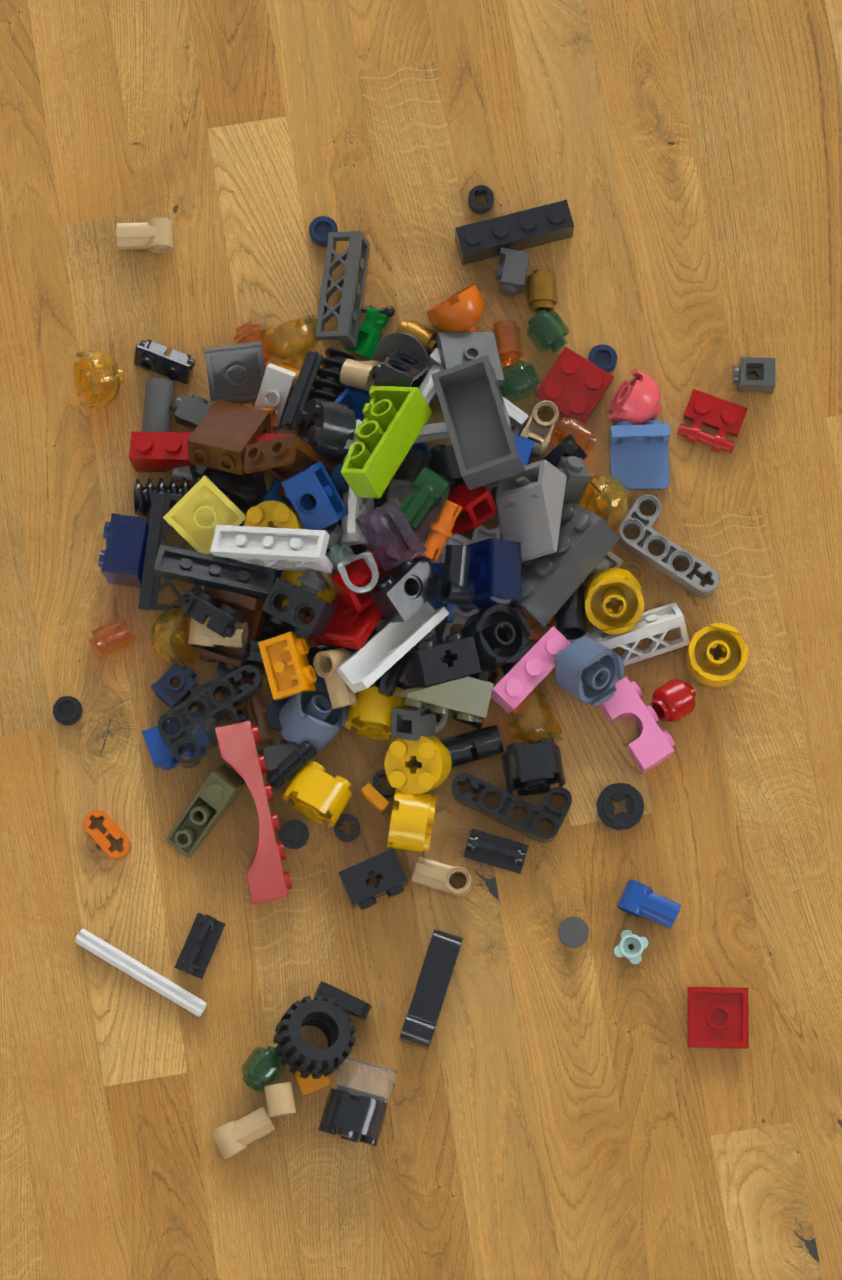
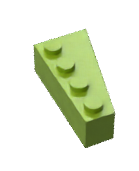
M371 386L369 391L371 396L370 402L365 403L362 411L364 414L363 423L357 425L355 430L356 442L350 445L341 470V474L356 497L380 498L433 413L418 387Z

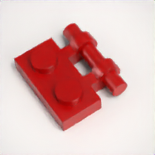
M693 389L683 416L684 419L693 421V425L689 427L680 424L677 435L686 437L688 442L694 444L697 441L711 446V450L720 453V450L732 454L735 443L726 440L725 436L729 434L738 437L748 408ZM704 425L718 430L715 436L701 431L700 428Z

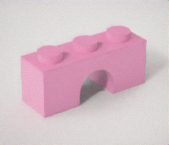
M552 626L493 687L491 698L508 714L512 712L556 666L554 662L556 654L560 650H565L571 643Z
M624 677L616 682L614 687L617 690L614 695L598 706L610 724L621 718H630L638 723L641 735L638 739L628 744L627 751L643 774L672 756L675 751L673 749L675 742L667 730L662 732L656 723L659 721V718L650 705L646 707L640 697L643 696V693L635 681L630 683L628 678Z

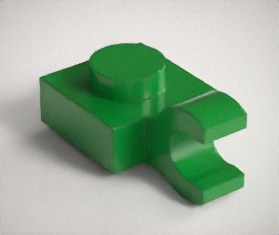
M370 307L366 312L363 324L359 326L357 348L344 347V350L352 355L371 360L377 348L376 345L383 335L378 330L386 326L389 317L380 314L379 309Z

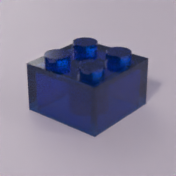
M112 513L111 521L105 522L103 539H106V550L100 551L98 567H101V573L104 574L107 583L141 588L149 528L147 518Z
M490 538L465 545L472 548L469 580L474 583L475 596L470 605L456 606L484 610L496 604L508 605L521 601V543Z

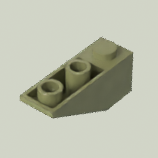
M463 676L429 686H416L395 692L394 697L405 699L404 705L421 708L422 704L431 706L430 712L448 715V712L451 711L457 713V719L474 722L475 717L486 718L494 683Z
M225 764L212 771L166 838V841L189 858L239 795L246 784L244 779Z

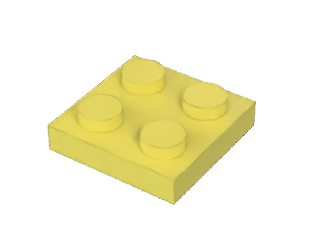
M206 475L163 516L197 552L208 555L211 554L210 549L216 525L239 526L247 518Z

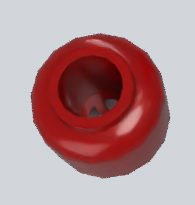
M672 679L653 692L651 707L659 719L672 723L676 722L694 710L695 690L688 682L684 683L679 679Z

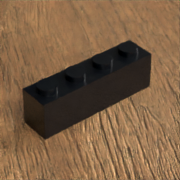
M567 200L456 227L455 241L462 265L500 256L501 247L520 251L572 238L574 224Z

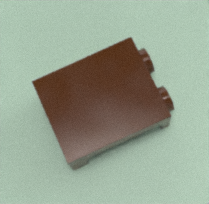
M217 399L187 439L189 462L198 466L242 475L245 472L243 468L246 445L254 444L261 433L272 434L270 411Z
M291 434L246 445L243 470L247 474L266 470L280 480L278 496L287 501L288 499L285 496L281 482L319 461L323 463L331 478L336 463L319 455L313 450L311 445L297 435Z
M204 586V591L215 597L213 603L220 607L224 603L238 611L236 616L248 623V641L250 637L261 638L267 613L262 610V606L266 599ZM192 645L191 652L200 654L199 659L208 662H216L217 660L225 662V667L228 669L236 670L241 666L248 665L244 662L245 648L214 645V647Z

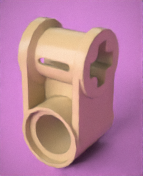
M547 400L540 401L535 405L527 425L524 426L520 435L535 441L533 453L537 454L538 458L542 460L551 443L559 417L557 406ZM546 410L553 414V419L549 422H542L537 415L541 411Z

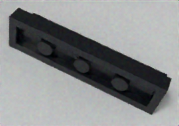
M160 544L153 568V575L266 599L275 582L276 569Z

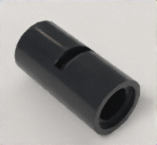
M582 584L556 613L557 630L567 640L581 638L587 633Z
M497 725L440 740L450 752L451 768L504 753Z

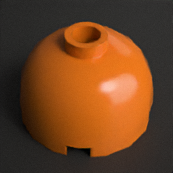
M472 284L455 293L449 299L440 302L428 310L426 314L432 325L439 332H474L478 329L476 323L483 317L485 311L484 300L475 284Z

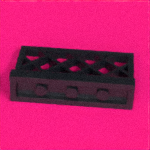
M154 490L138 609L149 611L152 609L184 614L182 606L175 605L180 601L184 603L186 601L184 598L189 594L181 595L173 585V579L164 578L166 582L160 586L161 577L153 575V568L160 544L169 546L165 540L166 534L173 529L172 526L167 528L168 522L163 516L170 509V501H179L184 496L182 494L167 493L166 491ZM184 541L177 548H183L188 542ZM195 584L189 591L194 592L196 589L203 590L201 585ZM167 585L178 596V599L170 605L157 603L159 591Z

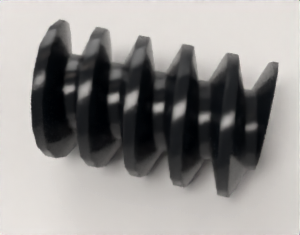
M335 348L326 349L325 355L327 358L322 360V368L318 371V379H315L314 389L311 390L308 401L312 398H321L334 402L339 397L338 393H342L346 389L340 382V372L344 362L347 359L355 361L356 359L344 351Z
M171 477L168 486L165 485L163 478H159L157 486H154L151 478H148L145 487H142L140 480L136 479L134 484L135 514L138 508H140L143 516L148 514L149 508L152 505L154 490L185 495L193 487V483L189 485L186 477H182L181 484L177 485L174 477ZM171 500V501H170V509H171L178 501H176V500Z

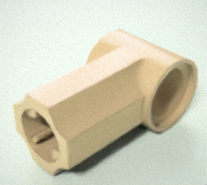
M158 217L149 219L146 223H117L116 239L118 250L148 249L154 253L171 252L174 249L173 221L169 218Z
M347 359L340 372L341 384L370 391L371 386L375 382L372 374L380 361H355Z
M208 616L204 625L191 618L188 644L206 647L220 645L245 648L249 637L248 623L236 622L234 625L236 628L235 634L231 638H223L206 627L211 619L210 616Z
M345 648L321 651L314 657L315 672L325 680L332 710L357 703L355 693L336 672V669L351 656V653Z
M419 856L413 872L412 882L450 893L454 897L466 896L472 889V879L467 869L453 867ZM456 875H462L467 879L466 885L461 889H455L450 885L451 879Z
M291 1082L264 1087L270 1118L296 1113L295 1097Z
M261 1107L237 1121L232 1120L220 1126L210 1134L223 1159L226 1160L247 1149L249 1144L263 1138L276 1129L264 1107Z

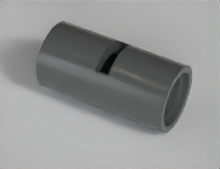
M162 378L146 380L141 432H171L172 413L169 411L173 408L175 388L173 381Z

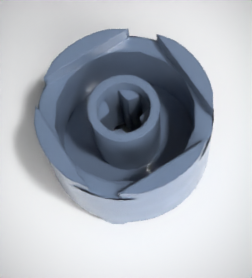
M588 635L575 640L565 650H560L554 659L557 665L555 676L559 687L581 702L592 706L600 705L609 700L617 690L614 687L617 679L622 680L624 675V663L621 656Z
M316 681L314 683L315 691H304L290 696L279 712V720L282 726L281 734L286 740L295 741L299 745L304 741H309L315 746L316 751L320 752L331 742L346 723L348 708L346 706L332 710L326 684Z

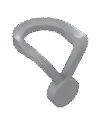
M366 551L358 555L354 553L338 560V571L348 589L356 593H365L375 587L378 582L379 573L371 552ZM364 558L371 570L372 578L365 587H356L349 580L345 565Z

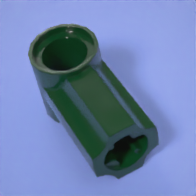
M425 466L412 484V490L396 510L394 516L415 530L431 506L437 504L451 483Z

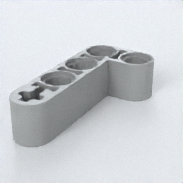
M651 494L639 497L619 527L617 534L620 537L618 540L619 545L694 595L701 598L711 596L719 583L717 571L652 529L660 515L661 503L658 498ZM643 505H649L654 509L655 513L651 516H645L640 512L639 508ZM628 528L635 529L639 537L634 540L627 539L623 531ZM652 544H657L662 547L663 553L659 556H654L648 551V547ZM676 560H682L687 564L688 569L684 572L676 571L672 563ZM693 568H695L697 571L695 575H693L692 580H690L689 577L691 575V572ZM705 577L709 578V584H706L704 587L700 585L701 580Z

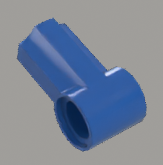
M629 879L617 904V908L635 917H645L671 929L681 905L654 893L650 887Z

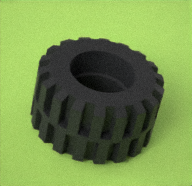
M316 995L312 1000L310 996H306L301 1002L299 1000L294 1002L277 1024L275 1029L277 1033L274 1035L273 1043L278 1044L275 1052L276 1055H282L280 1062L283 1066L286 1064L291 1066L289 1070L291 1073L295 1074L296 1071L301 1072L300 1077L306 1079L310 1074H312L313 1079H319L322 1075L325 1077L329 1076L341 1066L352 1051L351 1048L355 1044L356 1039L352 1036L356 1032L355 1025H349L352 1017L350 1014L345 1015L343 1013L345 1008L341 1004L338 1007L333 1004L335 1000L328 998L326 1001H323V996ZM309 1025L320 1029L328 1040V1048L316 1049L308 1045L301 1035V1027Z

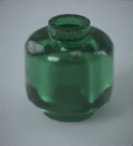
M544 309L527 322L529 327L526 333L540 352H546L551 349L555 353L567 344L564 338L569 334V328L556 311L547 312Z
M518 360L502 368L504 382L499 387L503 397L507 396L510 401L515 403L537 392V385L540 384V379L532 363L527 364L523 360Z
M268 1046L267 1049L256 1047L241 1067V1072L244 1076L242 1078L243 1082L254 1091L260 1093L263 1092L265 1086L277 1084L286 1071V1065L283 1066L280 1062L282 1055H276L275 1048L272 1046Z

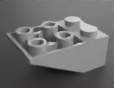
M546 459L525 465L524 472L498 480L496 504L507 564L510 566L557 552L567 476Z

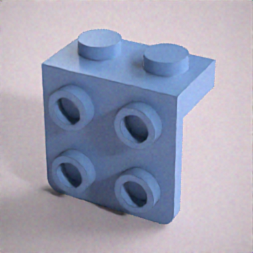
M660 420L647 421L645 425H632L628 421L617 422L615 426H611L609 433L611 486L615 491L659 490L669 487L668 441L670 438V424H663Z

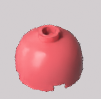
M636 368L630 373L634 377L630 382L624 379L610 403L609 408L613 410V414H607V418L615 423L628 421L632 425H645V422L655 420L662 409V406L658 405L661 394L657 383L646 373Z

